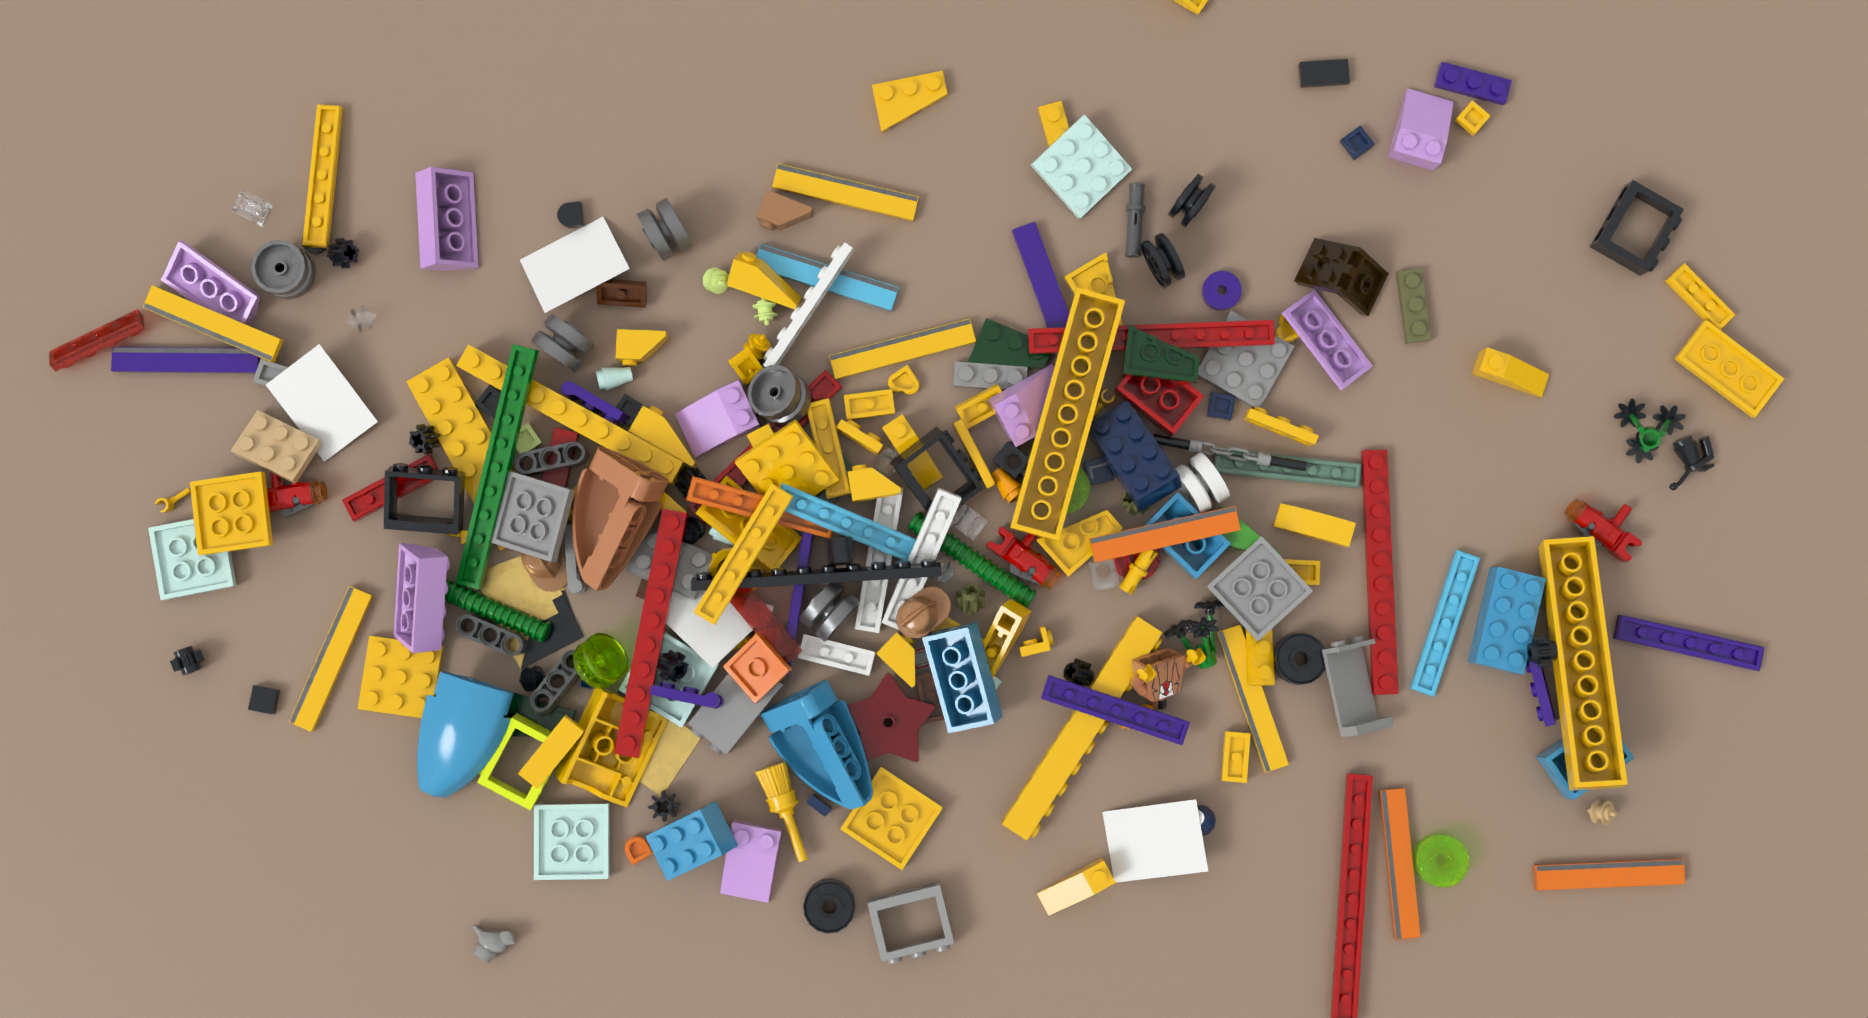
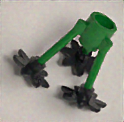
M1633 398L1630 399L1628 407L1625 404L1619 403L1618 407L1622 412L1614 415L1615 419H1622L1621 427H1625L1630 421L1631 425L1638 430L1636 441L1626 440V443L1633 447L1627 451L1626 455L1632 456L1636 454L1637 463L1642 461L1643 456L1648 460H1653L1650 451L1659 448L1658 445L1661 442V437L1666 435V431L1671 435L1673 427L1683 430L1684 427L1679 421L1686 417L1685 414H1676L1677 405H1674L1670 411L1664 405H1661L1660 411L1662 414H1654L1652 416L1655 420L1661 422L1658 423L1656 428L1652 426L1643 427L1638 419L1646 418V415L1640 412L1645 407V404L1641 403L1635 406Z
M1207 600L1195 604L1194 609L1203 608L1205 610L1208 621L1206 617H1202L1200 623L1192 620H1181L1178 625H1171V629L1164 632V636L1167 639L1173 635H1176L1178 639L1181 638L1187 650L1193 649L1185 636L1187 633H1194V639L1199 636L1202 637L1203 644L1196 646V650L1201 648L1206 659L1198 665L1199 668H1210L1217 663L1214 631H1218L1219 628L1215 626L1217 620L1213 619V614H1215V609L1224 607L1219 600L1213 602Z

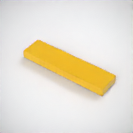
M830 399L811 402L807 414L814 444L839 476L838 481L825 489L827 499L849 495L851 490Z

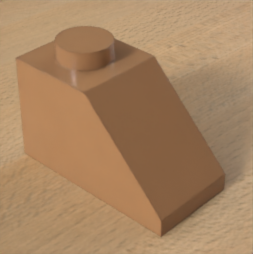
M767 190L756 217L758 222H761V227L774 231L775 228L783 230L807 220L813 216L814 211L813 207Z

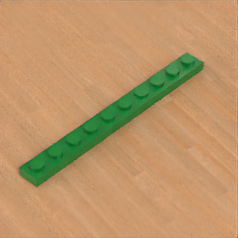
M512 344L456 584L477 590L483 587L493 546L491 539L508 474L511 470L539 350Z

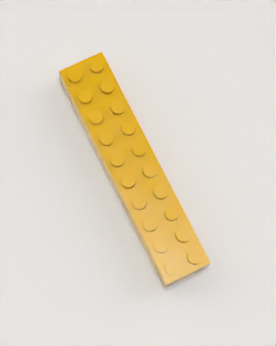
M1076 288L1010 529L1059 541L1125 300Z
M1594 536L1543 540L1538 546L1541 575L1542 578H1546L1544 598L1550 641L1556 643L1558 651L1557 659L1553 660L1569 791L1621 788L1628 785Z

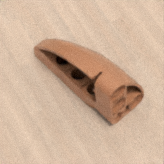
M598 447L589 468L583 469L578 481L572 512L573 546L579 571L583 581L596 591L607 589L630 561L662 509V503L659 501L669 483L666 477L648 466L605 447Z

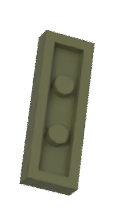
M1422 268L1397 271L1396 280L1405 344L1430 341L1432 338Z

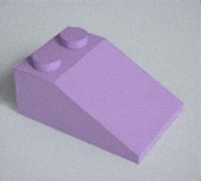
M1407 88L1387 158L1434 171L1442 162L1448 140L1454 101Z
M1052 364L988 399L1009 441L1015 447L1034 438L1036 435L1054 370Z
M739 380L712 392L675 413L695 458L761 428Z
M734 820L731 826V833L738 846L726 853L720 893L769 903L783 829Z

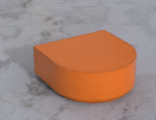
M633 836L626 842L625 853L632 866L654 854L647 839L643 836Z

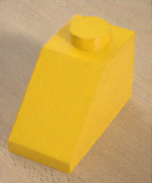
M617 329L616 359L622 362L623 366H637V362L644 363L669 340V334L666 331Z
M866 464L853 466V471H848L853 503L902 495L901 488L875 469L867 468Z
M896 632L876 654L912 688L915 685V649L911 646L914 641L903 633L899 635Z

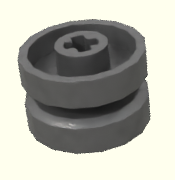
M667 198L656 203V210L661 219L657 220L653 212L648 208L637 214L644 227L642 229L652 248L657 250L663 262L674 256L675 251L669 242L673 239L678 249L682 251L693 246Z
M282 240L269 241L262 245L254 254L251 263L252 276L257 285L265 291L284 299L298 298L307 293L313 285L316 275L315 265L310 256L292 243Z
M550 313L544 321V326L554 334L553 337H550L543 331H537L530 341L575 373L582 362L578 356L571 352L573 348L583 355H588L595 345L585 338L583 333L567 321L563 322Z
M769 365L761 369L753 377L748 389V400L750 406L757 414L778 426H786L795 419L797 422L806 415L811 403V392L804 379L794 374L788 368L781 365Z
M838 582L829 583L824 589H821L809 602L808 607L799 618L807 627L813 626L821 618L823 621L816 628L815 634L824 642L831 637L860 603L851 593L846 594L837 602L836 600L842 594L844 588Z

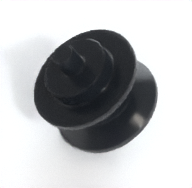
M688 517L683 541L688 544H694L704 536L705 528L699 519Z
M539 666L526 667L521 671L519 682L525 691L532 692L534 689H537L546 675Z

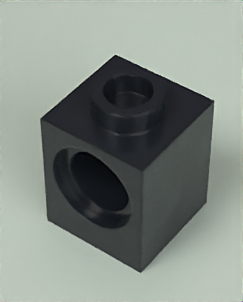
M1007 441L993 458V462L1015 479L1018 475L1021 478L1024 477L1029 457ZM1010 455H1017L1021 460L1020 466L1014 469L1010 468L1006 463L1007 458Z

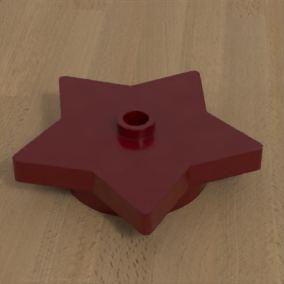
M886 673L871 698L847 704L856 728L860 731V739L867 761L891 753L918 762V730L936 706L906 697L890 673ZM885 718H891L893 720V725L891 727H886L884 725Z

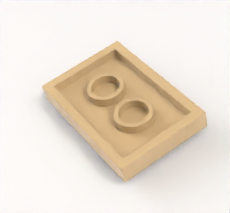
M257 410L230 451L296 484L322 442Z

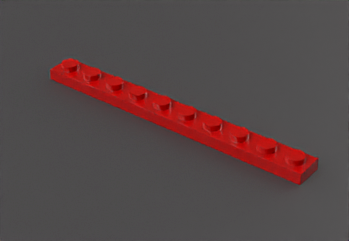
M1274 320L1132 325L1142 332L1157 337V339L1181 349L1273 346L1275 344ZM1118 325L1111 351H1125L1128 325ZM1065 327L1028 329L1029 354L1058 353Z
M1387 450L1361 451L1369 639H1375V644L1370 645L1373 695L1399 694Z
M662 508L614 754L640 758L652 700L650 690L651 686L655 684L656 667L658 666L688 513Z
M1346 773L1330 1018L1358 1017L1372 775Z

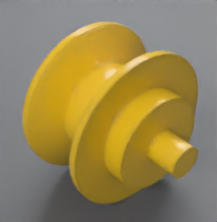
M754 333L749 335V341L745 342L743 347L744 349L748 347L756 359H763L766 354L765 351H768L771 345L764 334Z

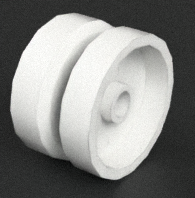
M1199 452L1189 459L1190 469L1182 464L1175 468L1181 479L1182 487L1179 488V491L1200 514L1211 510V500L1220 504L1230 497L1229 490L1221 475L1203 453Z

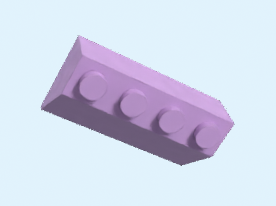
M429 167L416 172L420 269L448 271L479 268L474 173Z
M399 543L393 636L412 653L441 650L442 641L445 637L443 618L446 616L444 602L445 595L448 592L446 573L450 566L448 556L437 548Z

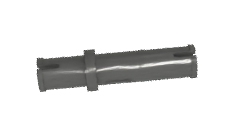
M1130 183L1129 205H1126L1128 225L1125 256L1139 258L1141 257L1142 217L1146 208L1143 205L1145 184Z

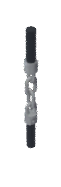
M1153 434L1154 439L1159 445L1185 449L1191 453L1198 454L1201 452L1204 455H1213L1215 453L1225 455L1232 460L1256 461L1257 465H1273L1305 471L1307 467V462L1272 456L1270 453L1261 451L1254 454L1249 453L1248 450L1243 448L1230 447L1227 449L1216 447L1213 443L1201 440H1185ZM1203 445L1211 446L1209 447L1210 452L1203 451ZM1232 451L1244 452V458L1231 456L1233 454Z

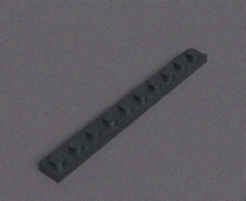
M923 559L921 563L911 564L909 560L896 561V565H886V562H873L871 566L861 567L860 563L847 564L846 568H836V565H823L821 569L811 570L810 566L797 567L796 571H786V568H773L771 572L761 573V569H751L738 588L942 576L941 562H936L935 559ZM711 572L697 573V577H693L691 580V591L707 590L716 575L712 576Z

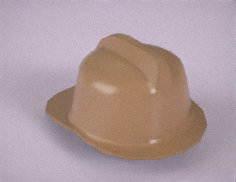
M559 550L557 562H549L521 553L522 563L538 588L554 592L562 589L567 584L566 558L561 550Z
M926 587L918 591L898 609L896 622L899 630L910 638H921L927 635L948 617L951 610V602L948 595L942 589L936 587Z

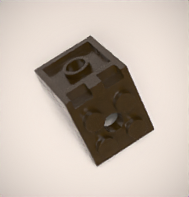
M1314 238L1294 281L1300 286L1338 294L1360 315L1369 316L1389 273L1361 247ZM1330 261L1329 266L1327 268L1322 269V266L1326 262Z

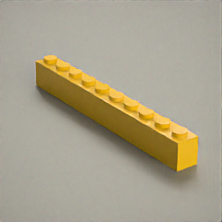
M468 344L456 366L493 387L502 390L507 365ZM532 379L526 405L597 444L648 466L666 477L669 483L675 486L679 473L684 470L687 464Z
M1135 616L1089 688L1120 698L1124 691L1128 693L1132 688L1130 680L1134 676L1132 659L1149 654L1151 650L1155 652L1163 640L1160 638L1162 632L1140 617ZM1074 710L1001 821L1002 825L1026 841L1030 836L1034 838L1041 828V825L1038 823L1043 815L1045 817L1049 816L1055 806L1052 803L1057 795L1062 796L1068 786L1066 780L1070 774L1074 776L1082 765L1079 760L1084 753L1086 755L1090 753L1095 745V742L1092 740L1097 733H1103L1109 722Z

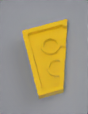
M943 70L872 85L881 133L886 132L890 127L899 122L902 123L911 115L920 110L923 111L947 97Z
M1106 252L1064 277L1073 294H1075L1078 287L1116 298ZM1121 317L1119 325H1123Z
M1106 510L1063 528L1059 541L1043 537L1036 541L1066 576L1069 577L1093 555L1089 538L1120 532L1123 527Z

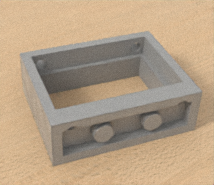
M940 882L869 899L867 902L881 962L887 961L888 964L902 961L903 956L921 957L926 955L927 950L945 951L950 949L951 944H954ZM935 897L945 936L887 950L878 911Z

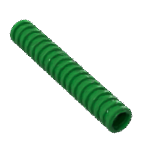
M917 512L908 525V530H914L915 535L919 534L925 520L922 512ZM946 533L940 547V552L945 551L946 556H952L953 561L958 560L959 565L964 564L965 569H971L973 574L977 573L978 578L983 577L984 582L987 583L989 581L991 583L990 586H996V590H1002L1005 596L1008 594L1010 596L1009 599H1015L1017 603H1021L1024 607L1029 606L1036 595L1035 589L1033 591L1030 590L1029 585L1024 586V582L1017 581L1016 576L1013 578L1010 576V572L1005 573V569L998 568L997 563L994 565L991 563V559H985V555L980 556L979 551H973L972 546L967 547L966 542L961 543L960 538L956 539L953 537V533Z
M452 580L446 581L448 585V592L445 595L447 603L451 604L453 602L456 607L460 605L463 610L467 608L470 613L474 611L477 616L481 614L484 619L488 617L491 622L495 620L498 625L502 623L505 628L509 626L512 631L516 629L519 634L523 632L526 637L530 635L533 640L537 638L540 643L546 640L551 629L550 622L544 623L543 619L537 620L536 616L530 617L529 613L523 614L522 610L516 611L515 607L509 608L508 604L502 605L501 601L495 602L494 598L488 599L487 595L481 596L480 592L474 593L473 589L467 590L466 586L460 587V584H453Z

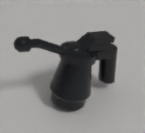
M1691 435L1682 437L1672 443L1674 452L1685 465L1684 469L1686 472L1677 483L1673 482L1670 484V490L1678 489V486L1684 482L1690 472H1704L1715 466L1714 464H1709L1702 468L1705 463L1715 458L1709 436L1700 439L1704 455L1702 458H1700L1697 443Z

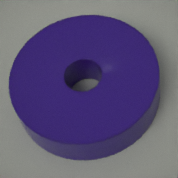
M1227 271L1212 273L1207 277L1202 286L1203 300L1214 310H1228L1241 297L1242 288L1240 281L1235 275ZM1218 287H1223L1226 293L1224 295L1219 294L1217 291Z

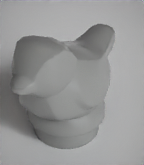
M477 925L472 927L479 939L473 954L488 963L493 958H496L497 953L503 952L508 945L516 944L514 941L515 935L509 930L488 932L483 931Z

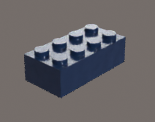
M1128 400L1092 421L1088 433L1089 438L1139 512L1182 487L1179 473Z

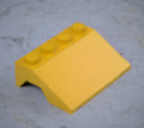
M596 685L578 723L585 731L560 761L554 775L562 784L575 785L592 792L602 799L627 808L668 719L650 709L640 758L614 754L625 697Z

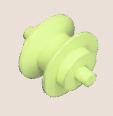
M717 267L709 268L703 275V285L707 290L715 294L723 293L728 288L727 281L729 275Z
M761 298L760 301H757V304L752 306V308L758 309V314L754 316V319L764 322L765 326L769 325V321L774 320L773 317L778 316L777 313L772 311V307L777 304Z

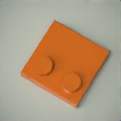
M760 632L756 633L723 666L755 704L762 700L792 670Z

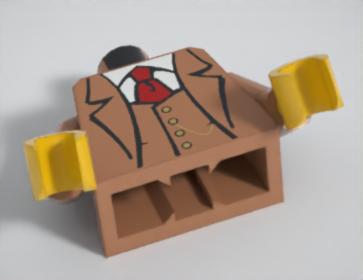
M1167 647L1132 659L1134 676L1131 678L1130 684L1138 695L1152 701L1154 709L1166 708V697L1177 694L1181 690V683L1186 670L1192 665H1199L1204 662L1206 656L1201 648H1197L1196 651L1190 649L1183 655L1173 648Z

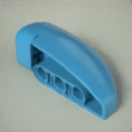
M440 671L434 689L436 696L427 695L418 741L417 773L419 789L422 792L434 797L446 798L471 782L494 755L510 723V719L503 716L508 714L514 693L471 677Z
M828 680L807 687L762 711L760 714L770 733H773L769 736V741L791 770L807 785L829 800L848 809L862 807L872 799L873 789L870 772L856 725L844 700L837 701L838 698Z

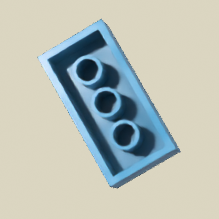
M1502 567L1489 568L1468 663L1512 674L1524 675L1528 659L1527 645L1532 642L1546 578Z
M973 622L937 630L922 637L948 733L991 725L1002 718V711L978 623Z

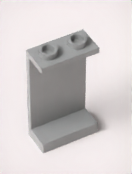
M1364 636L1349 638L1350 643L1346 644V640L1331 643V648L1322 649L1341 737L1359 736L1394 726L1392 716L1379 718L1377 716L1362 647L1375 644V639L1364 640Z
M728 673L713 692L723 697V706L718 709L701 706L688 723L692 726L690 731L700 739L703 737L707 738L711 742L709 746L721 755L724 752L727 755L769 701L783 687L784 683L780 681L762 700L755 704Z

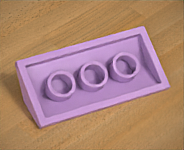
M182 240L178 241L161 281L189 301L249 325L258 313L260 296Z
M1315 289L1282 312L1283 316L1340 391L1373 367Z

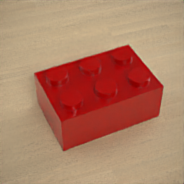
M1126 375L1113 391L1124 401L1128 400L1134 409L1169 437L1174 435L1204 397L1203 394L1188 382Z

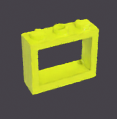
M516 713L512 718H509L510 723L494 755L479 773L481 776L477 783L531 810L552 772L538 789L532 785L528 795L491 776L515 729L541 742H544L552 732Z

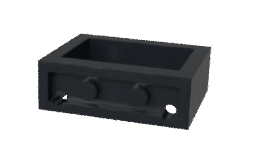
M1632 180L1623 187L1590 248L1639 276L1652 272L1659 262V259H1657L1660 251H1664L1670 243L1671 239L1668 237L1671 231H1675L1682 221L1680 216L1684 209ZM1634 197L1668 216L1644 260L1610 241Z
M937 426L890 461L891 465L927 513L932 500L906 465L937 441L968 481L953 492L962 498L958 508L983 489L979 483L982 479L979 473L974 468L969 469L966 465L968 461L966 455L961 449L956 451L952 443L955 442L953 437L947 430L941 431Z
M395 463L393 466H390L385 470L383 529L458 535L463 530L465 472L458 471V468L444 467L443 470H436L430 465H419L418 468H410L408 464ZM398 477L454 481L453 519L397 514Z

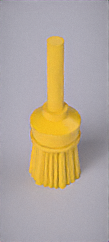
M779 762L755 771L767 796L765 800L768 802L769 811L779 814L780 819H784L798 862L807 860L808 858L793 818L795 813L793 808L798 804L799 800L796 798L795 789L791 787L786 762Z

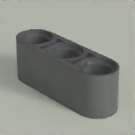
M569 442L526 451L516 457L515 467L520 473L528 476L584 465L589 459V451L578 442ZM575 448H580L582 451V455L578 460H573L571 457V452ZM551 453H556L558 456V460L554 465H549L547 462V457ZM527 458L533 459V467L530 470H525L523 467V463Z
M466 614L459 617L456 621V630L460 635L503 654L519 656L528 649L529 644L525 636L480 616ZM469 619L473 620L475 625L471 632H468L465 628V624ZM492 628L497 632V638L493 642L487 636ZM513 638L518 639L520 644L519 649L515 652L510 648V642Z
M569 650L564 653L530 697V703L538 715H550L584 673L586 663L579 651ZM573 658L580 660V664L576 668H569L567 666L568 662ZM557 678L565 680L564 685L560 688L552 687L553 681ZM540 698H548L549 703L546 707H537V701Z

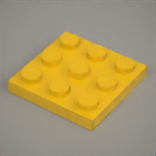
M796 419L735 459V464L755 490L762 495H765L772 483L779 488L781 483H784L815 496L839 480L838 474Z
M265 472L190 482L198 555L273 546Z
M369 636L358 709L422 718L427 695L436 696L434 689L441 671L444 646H441V650L412 653L397 639Z
M881 766L871 781L873 789L872 799L866 805L853 809L840 829L903 870L943 807Z

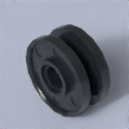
M1199 173L1184 189L1168 213V216L1174 218L1182 211L1185 215L1180 225L1184 228L1198 214L1216 187L1213 183H1210L1203 190L1199 188L1203 180V176Z
M1159 233L1154 237L1156 247L1146 240L1141 243V250L1153 276L1163 288L1171 285L1169 273L1176 280L1180 281L1185 277V271L1170 240L1165 234Z
M1296 633L1287 635L1279 640L1273 649L1274 670L1287 683L1296 685L1312 683L1320 678L1326 669L1322 649L1325 648L1320 640L1310 634ZM1297 652L1302 653L1304 656V663L1301 666L1297 665L1294 661V656Z
M833 878L821 879L813 884L807 891L803 904L804 916L809 925L817 931L827 934L836 933L846 928L853 919L855 912V898L850 887L842 881ZM833 900L837 905L836 909L832 912L825 911L822 906L824 901Z

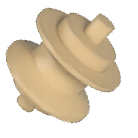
M1596 799L1590 808L1587 809L1592 822L1595 824L1602 821L1604 825H1609L1614 817L1617 816L1613 803L1608 800L1603 803L1600 799Z

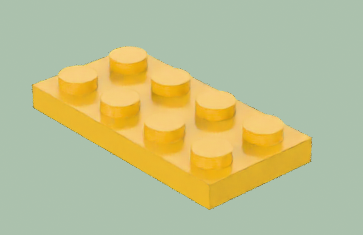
M1707 320L1701 322L1674 358V360L1751 418L1758 415L1784 380L1782 376Z
M725 476L721 481V484L742 489L728 476ZM702 505L696 512L699 517L733 544L736 543L751 518ZM776 525L755 562L767 572H771L773 568H779L802 537L791 528Z

